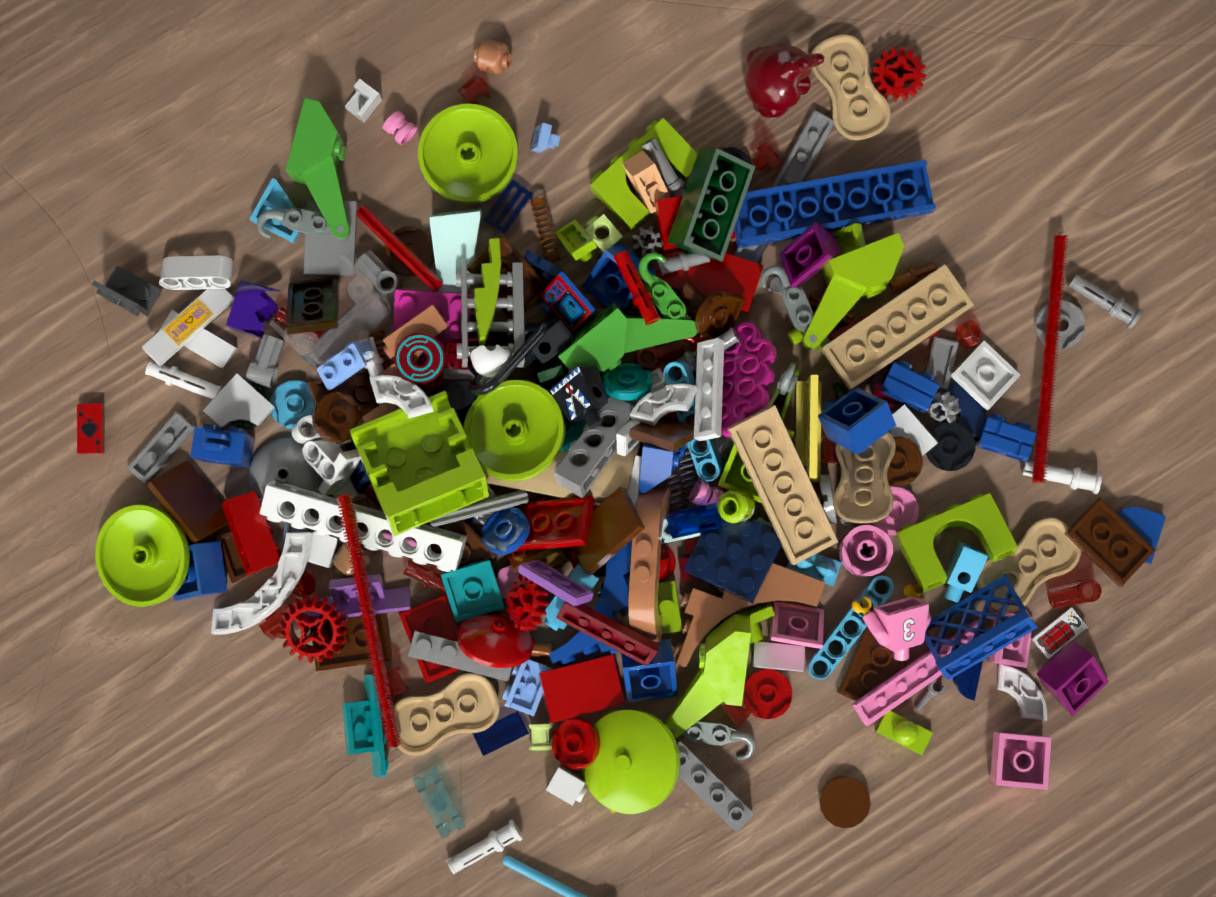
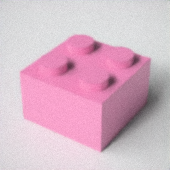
M994 731L990 783L1001 786L1048 790L1051 738L1040 735Z

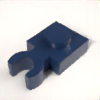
M527 250L523 257L530 266L537 268L541 272L540 276L550 283L559 273L564 272L563 269L544 258H540Z

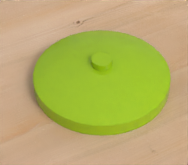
M459 104L441 111L427 124L419 141L418 160L425 180L435 192L453 202L473 204L493 198L509 184L518 163V146L510 125L497 112L482 105Z
M523 380L504 381L492 392L479 395L471 405L464 422V432L471 449L473 448L483 472L503 481H523L541 474L556 460L565 439V420L556 400L541 386Z
M142 504L122 508L110 516L98 535L95 560L104 586L114 597L128 605L144 607L162 603L179 590L188 572L190 552L186 535L175 519L167 511L159 507Z
M620 710L601 718L594 724L600 738L599 754L590 766L582 769L588 789L602 805L615 812L637 814L657 807L671 794L679 777L680 754L673 734L660 719L641 710Z

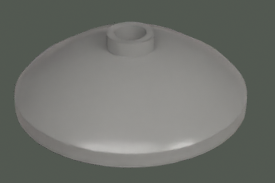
M292 438L277 439L264 445L254 456L249 469L250 488L252 492H256L257 497H261L262 501L266 485L273 480L320 493L318 488L324 479L305 460L303 456L304 444L298 443ZM282 470L288 472V476L285 479L280 478ZM286 501V508L294 512L295 507L293 503Z

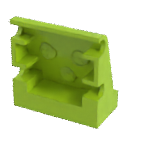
M446 391L428 397L434 412L408 418L405 411L399 409L349 430L393 536H397L489 497L486 476L473 448L471 449L468 444L466 434L454 408L450 406Z

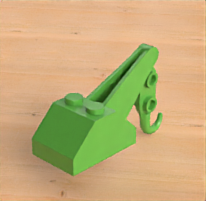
M649 253L645 255L639 263V274L644 280L647 292H650L653 297L651 299L665 317H660L659 321L646 326L642 316L624 315L613 302L573 335L576 340L557 354L567 368L574 369L579 364L596 363L599 371L604 372L607 369L611 371L622 362L620 358L624 356V353L691 338L697 334L695 321L685 316L686 307L665 281L652 275L648 270L647 265L652 259H658L661 262L666 261L661 254Z

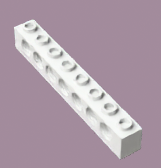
M275 480L266 485L260 514L267 516L268 520L273 522L285 521L291 523V526L297 529L309 528L315 530V533L318 535H333L340 537L339 540L342 542L348 541L345 540L347 537H344L347 534H343L346 532L343 531L345 527L342 528L341 525L336 524L334 521V515L343 516L339 515L342 513L339 512L341 508L338 509L341 505H337L340 503L337 502L340 499ZM286 501L293 503L295 507L294 512L286 508ZM351 503L353 504L351 507H354L352 510L355 511L353 512L356 517V522L354 523H357L355 526L362 522L368 527L367 533L356 528L360 536L359 542L364 544L365 548L369 550L382 549L388 551V554L393 557L401 558L406 556L413 558V562L422 565L427 563L437 565L439 570L446 572L455 571L460 565L467 536L423 524L393 536V539L389 540L382 534L384 529L392 533L384 512ZM310 508L318 511V519L311 516ZM406 538H415L417 546H410ZM431 544L439 545L442 553H434L431 549Z

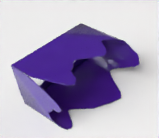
M241 280L226 326L232 330L263 339L264 332L262 330L265 327L262 323L268 321L279 309L265 291H281Z

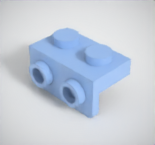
M357 340L350 342L344 347V350L330 356L324 364L317 368L328 390L334 389L367 365L364 357L374 351L370 342H358Z
M530 659L521 665L515 666L512 675L516 676L512 686L507 685L502 698L507 700L505 706L534 716L543 695L538 672L553 668Z

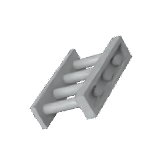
M461 262V271H456V287H461L462 343H457V359H462V368H467L468 356H470L474 349L479 347L468 346L467 332H478L477 322H467V308H475L474 298H467V284H482L481 274H467L466 262ZM512 263L511 272L500 274L499 284H507V287H512V295H507V298H498L496 308H507V311H512V319H508V322H493L490 332H508V335H513V343H508V346H500L504 350H509L511 356L524 344L523 263ZM485 346L490 351L496 348V346ZM525 358L518 364L517 367H524Z

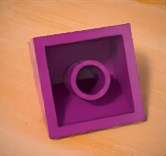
M817 222L814 223L779 253L790 286L795 288L807 282L825 267L829 260L836 258L841 253L836 237Z
M1074 640L1067 646H1064L1036 674L1043 686L1071 716L1075 715L1109 683L1094 656Z

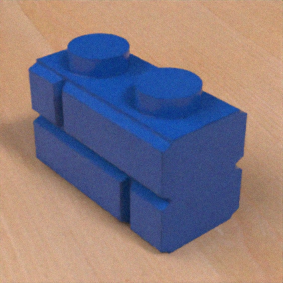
M900 360L897 363L894 361L890 365L878 391L925 413L940 386L939 383L935 382L936 377L927 372L919 374L913 371V366L907 362Z
M992 414V417L987 416L981 434L977 439L976 447L1022 462L1027 461L1030 457L1037 431L1030 430L1031 425L1018 421L1016 425L1006 422V417L998 414Z

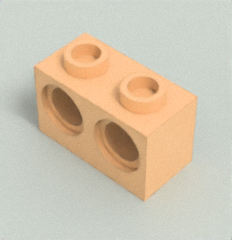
M644 151L622 163L639 200L651 214L656 211L655 200L671 198L655 163Z

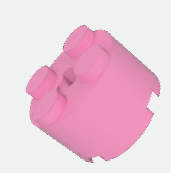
M872 525L855 527L849 530L840 540L838 549L839 559L844 568L853 575L867 577L879 574L886 569L893 555L892 541L888 534L878 527ZM862 544L871 549V552L868 553V558L860 553V550L863 549Z

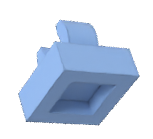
M541 123L535 127L530 151L541 153L547 147L554 149L555 146H559L560 136L550 134L552 125Z

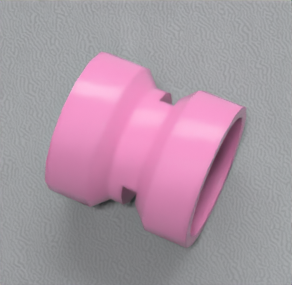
M400 111L394 112L382 127L388 134L395 136V141L400 146L406 144L418 129L412 122H407L405 115Z
M700 479L693 486L689 501L695 505L701 504L705 510L713 513L718 509V501L722 494H724V491L718 487L712 488L708 482Z

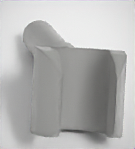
M938 679L927 685V692L915 706L918 711L934 695L944 692L945 685L941 686L938 692L933 689V684Z

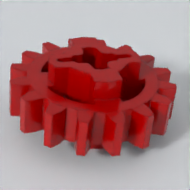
M892 47L890 55L884 51L881 54V59H876L874 63L876 68H873L871 73L876 75L872 83L879 84L877 89L879 92H886L884 95L885 99L892 95L894 102L898 100L899 96L902 97L903 101H907L908 94L915 97L917 94L916 89H922L924 84L921 81H925L927 75L921 72L925 70L926 65H919L922 57L914 58V50L905 53V48L901 47L900 51L896 52V49ZM896 60L893 65L885 66L888 62ZM896 71H900L902 78L898 77ZM911 82H914L911 86L902 89L906 83L911 84Z
M517 576V582H511L512 590H507L508 599L505 600V604L508 605V609L505 611V614H510L508 622L513 623V628L522 631L536 630L537 624L543 623L541 616H546L547 614L545 607L549 605V602L545 601V597L548 595V592L543 591V587L525 576Z

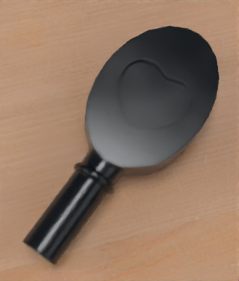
M463 380L450 382L444 385L438 392L446 391L450 406L454 408L455 413L470 409L473 402L479 396L470 394V382Z

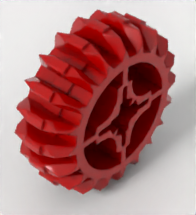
M307 594L303 596L302 601L296 598L293 601V605L288 604L285 608L286 612L280 616L283 622L278 624V628L283 631L280 632L279 638L287 639L283 643V648L291 646L292 649L289 654L299 653V661L304 656L308 657L309 663L313 662L314 657H316L319 663L323 661L324 656L331 659L333 652L338 653L341 649L340 645H344L346 641L344 635H347L348 629L343 626L347 624V619L340 618L344 611L342 609L335 611L337 603L333 602L331 605H328V597L326 596L322 601H319L318 594H314L312 601H310ZM315 611L320 614L318 616H310L302 612ZM327 618L333 628V637L328 635L329 631L324 627V622ZM294 620L298 622L297 626L302 630L300 638L297 637L294 631ZM318 622H320L317 627V630L315 629L313 632L311 631L307 635L309 627L311 628L315 626ZM309 641H316L319 644L323 643V645L312 646L306 643H308Z

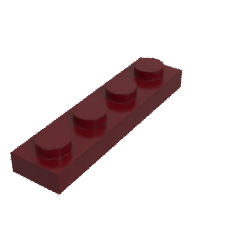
M565 601L556 616L557 619L645 666H648L660 647V644L585 604L573 606Z

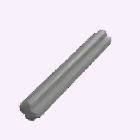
M520 490L477 501L432 520L430 524L432 527L526 504L528 503V494L526 490Z

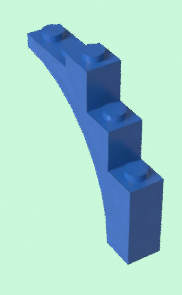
M632 540L606 562V577L601 597L594 609L622 625L624 623L619 613L622 616L629 614V574ZM579 631L565 645L549 653L552 663L561 662L562 665H566L577 660L575 655L584 652L585 655L599 650L597 645H599L601 652L610 651L611 655L619 651Z

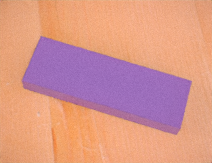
M538 559L519 565L518 573L573 606L592 601L593 592Z

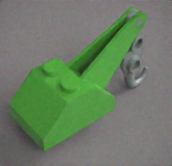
M304 98L286 172L294 182L308 186L321 213L300 208L269 209L264 211L257 220V228L259 233L266 238H271V234L264 229V223L268 219L278 220L292 231L317 237L332 233L338 240H345L350 236L351 230L337 170L340 161L345 159L347 147L344 146L343 140L319 101Z

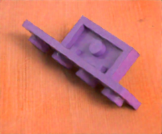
M380 574L366 575L369 580L368 586H370L368 589L371 590L368 592H371L369 595L372 596L370 598H372L371 601L374 605L373 611L375 613L373 614L411 609V591L409 587L385 590ZM341 578L330 580L329 582L332 597H328L327 604L337 603L334 610L342 609L344 611L340 618L355 617L362 614V612L359 613L362 609H358L361 607L358 606L361 603H357L360 601L357 600L359 597H356L359 594H355L358 592V590L355 591L357 587H354L357 584H353L356 582L353 581L356 578ZM309 611L310 616H318L320 614L319 612Z

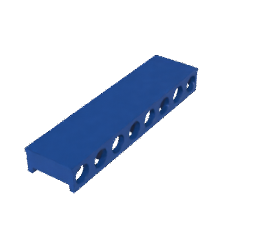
M916 161L747 192L734 227L737 248L795 239L816 222L827 231L833 232L855 223L866 226L932 214L936 209V205L933 202L928 178L927 161Z

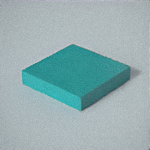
M490 558L458 567L455 571L441 572V578L456 622L505 608Z

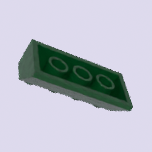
M700 147L667 243L687 252L723 262L755 166L718 148Z

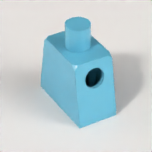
M958 541L946 571V582L949 586L944 597L959 603L964 590L971 593L988 555L980 549ZM961 572H966L964 578L958 579V575Z

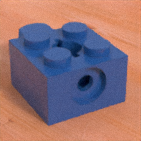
M203 424V428L195 427L190 457L201 462L250 468L255 438L249 436V432L241 428L228 427V431H224V428H220L217 425Z

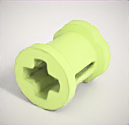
M551 723L529 724L532 735V745L529 746V750H552V745L549 744Z

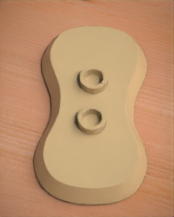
M849 34L835 35L821 41L815 46L811 54L820 53L824 55V62L819 66L813 67L812 70L831 96L835 127L840 134L850 140H863L879 134L888 126L891 116L890 107L885 97L876 89L871 81L868 71V54L865 46L859 39Z
M889 432L858 455L836 443V455L840 462L842 473L840 483L833 496V507L837 515L843 520L853 523H873L883 520L891 512L894 497L888 483L887 472L895 454L896 445L893 436Z
M1052 517L1043 518L1033 523L1017 545L1015 554L994 563L991 562L990 558L986 560L976 582L978 589L984 588L1006 574L1025 606L1043 582L1068 573L1079 562L1081 550L1064 534L1070 527L1063 521ZM1004 585L997 589L994 597L1005 599L1008 590L1007 586ZM992 602L991 607L1000 611L1002 604ZM1009 605L1006 612L1013 613L1020 609L1018 606Z
M466 673L458 676L437 693L402 698L393 707V711H395L393 714L396 715L394 717H396L395 720L399 730L398 736H400L399 739L401 740L399 741L401 744L398 748L403 753L413 756L424 755L430 752L444 739L454 734L484 731L494 724L499 715V701L493 685L485 676L476 673Z

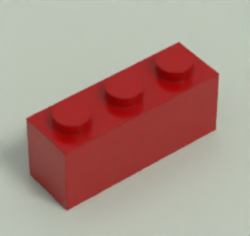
M255 491L227 499L221 505L247 576L278 565L281 557V550L278 544H274L271 536L273 534L272 525L269 520L265 519L264 515L260 514L263 501L261 497H257Z

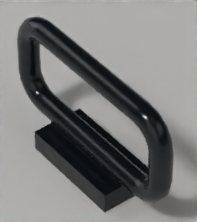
M537 321L526 324L524 326V338L531 333L533 334L493 377L480 375L471 363L468 369L475 378L469 385L470 394L485 395L496 389L545 336L548 330L547 323ZM499 333L488 346H508V343H513V336L509 339L505 333Z

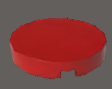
M759 669L751 673L745 680L743 703L746 709L754 716L762 719H775L783 715L790 707L792 686L788 678L781 672L773 669Z
M571 718L565 720L553 734V755L565 768L573 770L587 768L595 761L599 754V733L594 725L585 719Z

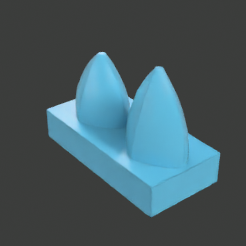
M816 553L795 565L790 564L788 559L785 568L834 586L842 562Z

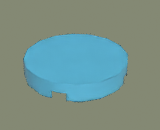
M288 380L283 382L276 388L270 398V403L275 406V409L271 412L272 416L283 427L292 430L301 418L312 415L314 403L308 385L304 381ZM306 425L300 426L301 429L308 427Z

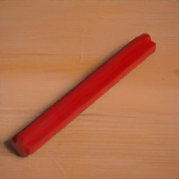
M362 205L356 211L358 218L433 292H437L443 286V282L367 206Z

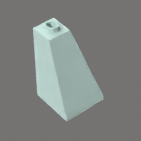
M482 208L434 213L429 217L437 277L443 282L439 292L461 293V287H456V271H461V262H466L467 265L475 258ZM467 284V294H469L470 284Z

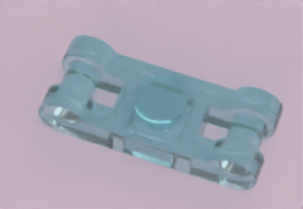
M436 767L430 770L426 776H418L413 779L442 839L450 836L449 833L455 829L461 830L466 827ZM434 783L437 790L429 794L426 787ZM449 813L452 820L444 823L441 817Z

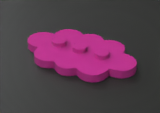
M751 322L741 323L734 328L740 338V342L724 350L721 434L725 437H731L727 427L763 410L770 401L767 389L775 378V372L770 366L775 361L777 355L776 348L769 340L762 338L759 328Z

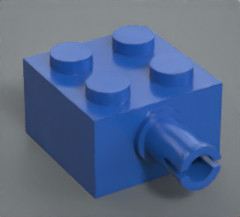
M858 387L853 388L836 402L831 399L825 400L821 406V411L823 412L818 415L827 439L857 455L865 451L880 437L885 436L888 431L896 426L887 401Z

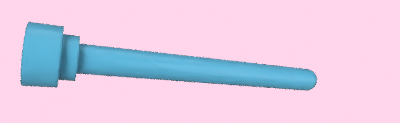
M511 856L503 858L505 866L565 897H588Z

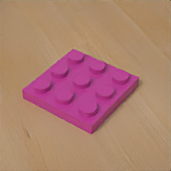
M395 289L393 332L430 306L435 305L449 324V327L436 337L443 348L444 343L456 342V339H462L461 293ZM467 308V322H470L471 308ZM425 352L422 354L417 364L418 366H422L427 362ZM394 358L391 360V365L394 364Z

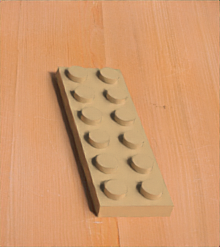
M943 265L822 347L821 351L850 391L972 308L974 304L948 267Z
M772 404L727 427L790 564L795 565L837 543L838 540L776 406Z

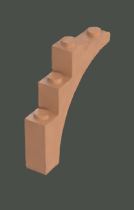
M432 305L383 339L385 343L383 349L392 360L397 345L406 336L413 333H427L436 338L449 327V324L437 307ZM423 351L414 353L413 361L416 365L424 353ZM395 364L378 374L398 376L405 380L398 373ZM384 402L362 418L367 423L401 408L395 404Z
M773 563L753 604L720 588L718 593L722 594L721 598L692 588L691 593H685L681 606L685 607L684 613L693 617L692 620H686L682 633L686 635L683 644L678 643L673 657L677 658L676 664L687 667L695 648L704 636L722 619L742 608L770 601L798 602L817 607L825 582Z

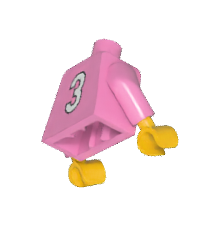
M909 584L904 587V594L907 598L873 607V612L870 611L871 600L867 597L860 598L863 608L857 600L852 602V609L856 613L864 614L863 620L880 645L894 651V659L904 661L909 659V648L921 645L924 642L925 632L931 621L929 604L926 603L924 598H921L923 593L918 584Z

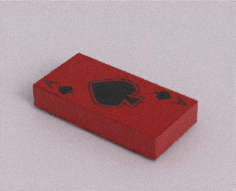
M103 403L77 404V454L79 455L104 454Z

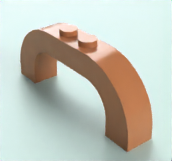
M652 488L645 494H639L636 511L645 529L632 539L629 582L630 629L654 642H661L663 617L660 616L658 610L662 528L665 515L670 514L671 490L665 488Z

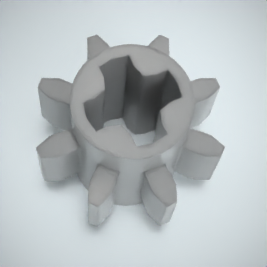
M653 226L649 230L639 227V236H632V239L638 242V244L633 246V250L639 249L642 252V258L646 253H655V248H662L661 243L657 242L660 239V233L655 235ZM650 237L651 243L648 244V247L644 246L642 240Z
M949 391L944 395L937 393L933 397L934 401L929 406L930 416L938 420L939 424L946 420L951 423L956 419V414L961 411L958 408L959 399L950 395Z

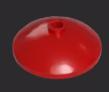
M482 614L468 619L460 626L457 635L458 645L467 657L482 665L495 668H510L526 662L532 655L534 641L529 631L513 628V623L508 622L509 617L498 614Z

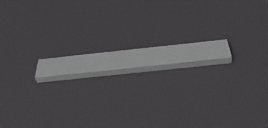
M814 109L772 187L804 181L835 125L832 118ZM769 243L737 248L734 256L758 263Z

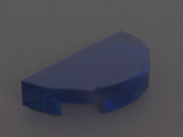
M983 660L953 677V683L960 694L975 701Z

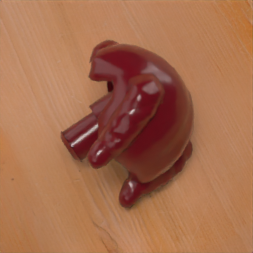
M787 44L768 45L751 50L746 58L745 87L746 93L753 103L754 110L765 118H777L785 114L788 108L797 104L801 94L805 95L808 93L811 85L808 76H810L813 67L819 66L824 62V55L820 53L806 54L798 47Z

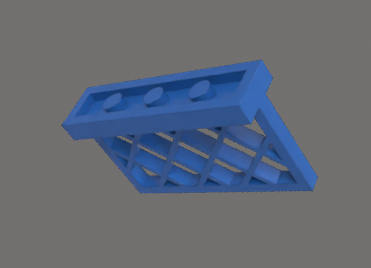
M1005 574L933 617L925 632L924 640L936 661L938 669L950 680L1038 627ZM1004 585L1007 586L1008 590L1005 599L994 597L997 589ZM979 600L986 601L982 612L972 610L974 603ZM992 602L1002 604L999 615L989 613ZM1009 605L1019 607V613L1012 617L1005 616ZM957 613L964 614L960 625L950 623L952 616ZM970 615L980 617L977 628L966 626ZM986 618L997 620L995 627L990 630H984ZM935 626L942 627L938 638L930 637L927 631ZM948 628L958 630L955 641L944 639ZM964 631L975 633L973 639L968 643H961ZM942 644L952 646L951 652L941 658L939 652Z

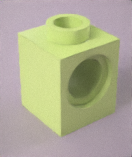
M604 214L599 218L597 216L593 217L585 225L587 227L585 231L593 239L597 246L596 249L601 255L614 244L623 242V236ZM599 229H606L609 232V236L605 239H599L595 233Z

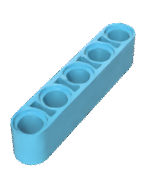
M675 361L664 368L663 374L666 385H696L692 370L685 361ZM674 366L681 368L683 373L681 379H676L673 376L672 370ZM695 397L688 411H676L679 421L690 424L689 416L691 414L695 415ZM715 438L705 440L708 447L706 451H703L697 446L698 440L693 439L687 445L697 474L704 481H713L721 476L724 471V463ZM707 462L714 464L716 467L714 475L706 471L705 466Z
M887 576L873 577L855 601L857 600L861 603L860 598H869L872 603L871 612H873V607L885 604L894 590L893 581ZM878 580L884 581L887 585V590L884 594H879L875 590V584ZM852 605L825 638L822 649L818 648L809 659L807 672L811 677L815 679L827 678L867 627L863 620L864 614L856 613L852 609ZM848 620H852L856 624V631L851 635L844 631V624ZM833 640L838 641L841 645V650L836 655L831 654L828 649L829 643ZM819 660L823 661L826 666L824 673L821 675H817L813 671L814 663Z

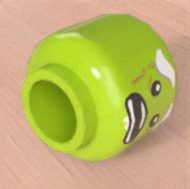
M730 490L722 494L717 507L721 518L726 522L739 523L751 518L755 510V502L752 495L745 490Z

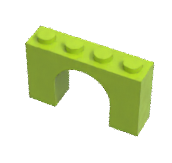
M664 118L659 122L653 121L646 128L645 131L647 133L642 138L636 137L627 146L629 150L622 156L620 154L616 155L609 162L610 167L604 173L601 170L591 179V191L631 233L649 217L650 211L630 191L626 182L627 174L622 163L641 151L645 152L641 145L652 138H656L674 172L686 183L689 180L698 154Z
M990 493L974 495L965 504H953L946 508L944 513L936 515V513L930 514L922 519L923 522L916 525L910 523L899 529L896 541L922 593L946 583L947 575L933 546L935 538L945 529L963 527L975 533L992 563L1015 554L1017 544Z

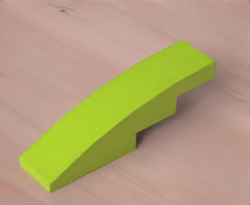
M499 238L489 239L490 263L482 264L481 268L483 288L474 289L479 346H485L498 300L501 269Z

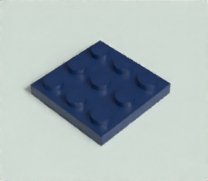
M717 509L711 514L709 519L712 520V523L709 524L707 522L684 567V571L753 604L782 544L774 528L752 518L745 522L729 523L721 518Z

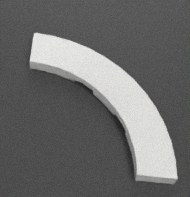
M310 532L286 533L283 552L278 562V568L272 578H269L250 599L224 608H213L211 634H230L250 628L278 609L292 593L304 572L311 550L313 534Z

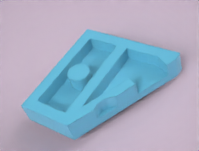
M271 179L249 218L251 222L257 224L259 216L269 209L284 210L296 208L276 179ZM268 219L264 223L266 230L295 244L301 233L288 229L275 219Z

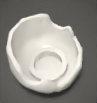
M482 345L474 349L470 354L475 370L484 377H493L512 357L509 350H504L499 345H496L495 350L492 351Z

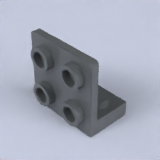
M116 266L105 286L95 280L92 283L94 287L98 288L96 292L98 295L115 305L120 301L118 304L120 307L137 317L140 313L148 317L162 292L161 289L119 266Z

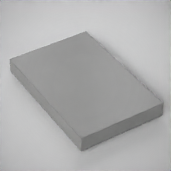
M307 200L306 210L321 213L315 200ZM344 201L351 230L350 236L347 239L338 240L332 233H327L322 237L305 234V275L355 277L357 201Z

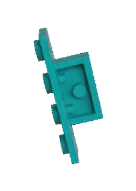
M368 674L364 675L366 700L342 703L347 755L371 752L373 776L386 777L389 761L384 752V745L386 744V738L384 737L386 735H384L385 732L382 730L381 718L383 716H380L383 713H379L382 709L379 710L381 706L378 707L380 703H377L380 702L377 700L379 697H376L379 695L376 694L378 691H375L378 688H374L377 686V684L374 685L376 681L373 682L376 678H372L375 675Z

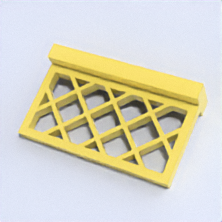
M810 375L806 381H797L795 392V449L802 465L807 466V475L810 482H820L819 477L821 475V422L818 415L821 413L822 382H818V375Z

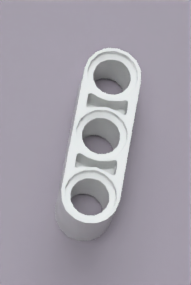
M220 255L166 257L162 261L159 284L169 290L225 289L231 285L234 261L229 257Z

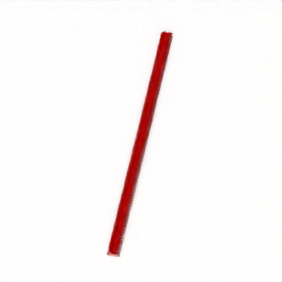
M1068 235L1054 236L1052 275H1050L1051 287H1049L1051 293H1049V308H1047L1046 342H1044L1046 345H1044L1045 351H1043V372L1041 373L1043 379H1041L1042 385H1040L1041 394L1039 397L1040 406L1038 407L1039 416L1037 419L1038 428H1036L1037 441H1035L1032 483H1046L1044 480H1047L1044 479V477H1047L1044 475L1047 474L1045 472L1047 469L1045 468L1048 467L1045 466L1048 464L1045 462L1048 461L1046 458H1049L1046 457V455H1049L1046 453L1049 452L1047 450L1049 447L1047 446H1050V444H1047L1050 441L1047 440L1051 436L1048 435L1051 433L1048 432V430H1051L1049 429L1051 427L1049 424H1052L1049 422L1052 419L1049 418H1052L1050 415L1053 414L1050 413L1053 411L1050 410L1053 408L1051 407L1053 405L1051 402H1054L1051 401V399H1054L1051 396H1054L1052 393H1055L1052 391L1055 388L1052 387H1055L1053 385L1055 382L1053 381L1056 379L1053 378L1056 376L1053 375L1056 374L1054 371H1057L1054 370V368H1057L1054 365H1057L1055 364L1057 362L1055 359H1058L1055 357L1058 354L1055 353H1058L1056 350L1059 349L1056 348L1059 346L1056 345L1059 343L1056 341L1060 337L1057 336L1060 334L1057 333L1060 331L1058 330L1060 328L1058 325H1061L1058 323L1061 322L1058 319H1061L1059 316L1062 315L1059 314L1062 313L1059 310H1062L1060 308L1062 305L1060 304L1063 303L1060 302L1063 300L1060 298L1064 294L1061 293L1064 291L1061 290L1064 288L1061 286L1065 282L1062 281L1065 279L1062 276H1065L1063 274L1066 270L1063 268L1066 267L1063 264H1066L1064 261L1067 260L1064 259L1067 258L1064 255H1067L1065 253L1067 250L1065 249L1068 247L1065 246L1068 244L1065 243L1068 242L1066 241L1069 239L1066 238Z
M351 494L339 495L336 499H340L337 501L340 503L337 505H341L338 507V509L341 508L339 512H342L339 515H343L340 517L343 518L341 521H344L341 524H345L342 528L345 527L343 531H346L343 534H347L344 537H347L345 538V540H348L345 542L348 543L346 546H349L347 553H350L348 556H351L348 559H352L349 561L352 562L350 565H353L350 569L354 568L351 570V572H354L352 575H355L352 578H356L353 580L356 581L353 584H357L354 586L357 587L355 591L358 590L355 594H359L356 595V597H359L357 600H360L357 603H361L358 605L361 606L358 609H362L359 611V613L362 612L360 616H363L360 619H364L361 621L364 622L362 625H365L362 628H366L363 630L366 631L364 635L367 634L364 638H368L365 639V641H368L365 644H369L366 646L369 647L367 650H370L367 653H371L368 657L371 656L369 660L372 659L369 663H373L370 665L373 666L370 669H374L371 672H374L372 675H375V677L372 678H376L373 682L376 681L374 685L377 684L374 688H378L375 691H378L376 694H379L376 697H379L377 700H380V702L377 703H381L378 705V707L381 706L379 710L382 709L379 713H383L380 715L383 716L381 719H384L381 722H385L382 725H385L383 728H386L383 730V732L386 731L384 735L387 734L384 738H388L385 740L388 741L386 744H389L386 747H398L401 744L399 742L401 740L399 739L400 736H398L399 730L395 720L396 717H394L396 715L393 714L395 713L393 711L394 705L390 695L391 692H389L391 690L388 689L390 688L388 686L389 680H387V671L385 670L386 667H384L386 665L383 664L385 661H383L384 655H382V646L380 645L381 642H379L381 640L378 639L380 636H378L379 630H377V623H375L377 622L375 620L376 617H374L376 615L373 614L375 611H373L374 605L371 601L372 598H370L372 596L369 595L371 592H368L371 590L368 589L370 586H368L369 580L366 576L367 573H365L367 571L364 570L366 567H363L365 566L363 564L365 561H363V554H361L363 552L360 551L362 548H359L362 546L359 545L361 542H359L360 536L357 532L358 529H356L358 526H355L357 523H354L356 522V517L354 516L355 513H353L355 511L352 510L354 507H351L353 506L351 504L353 501H350L352 499L350 497Z

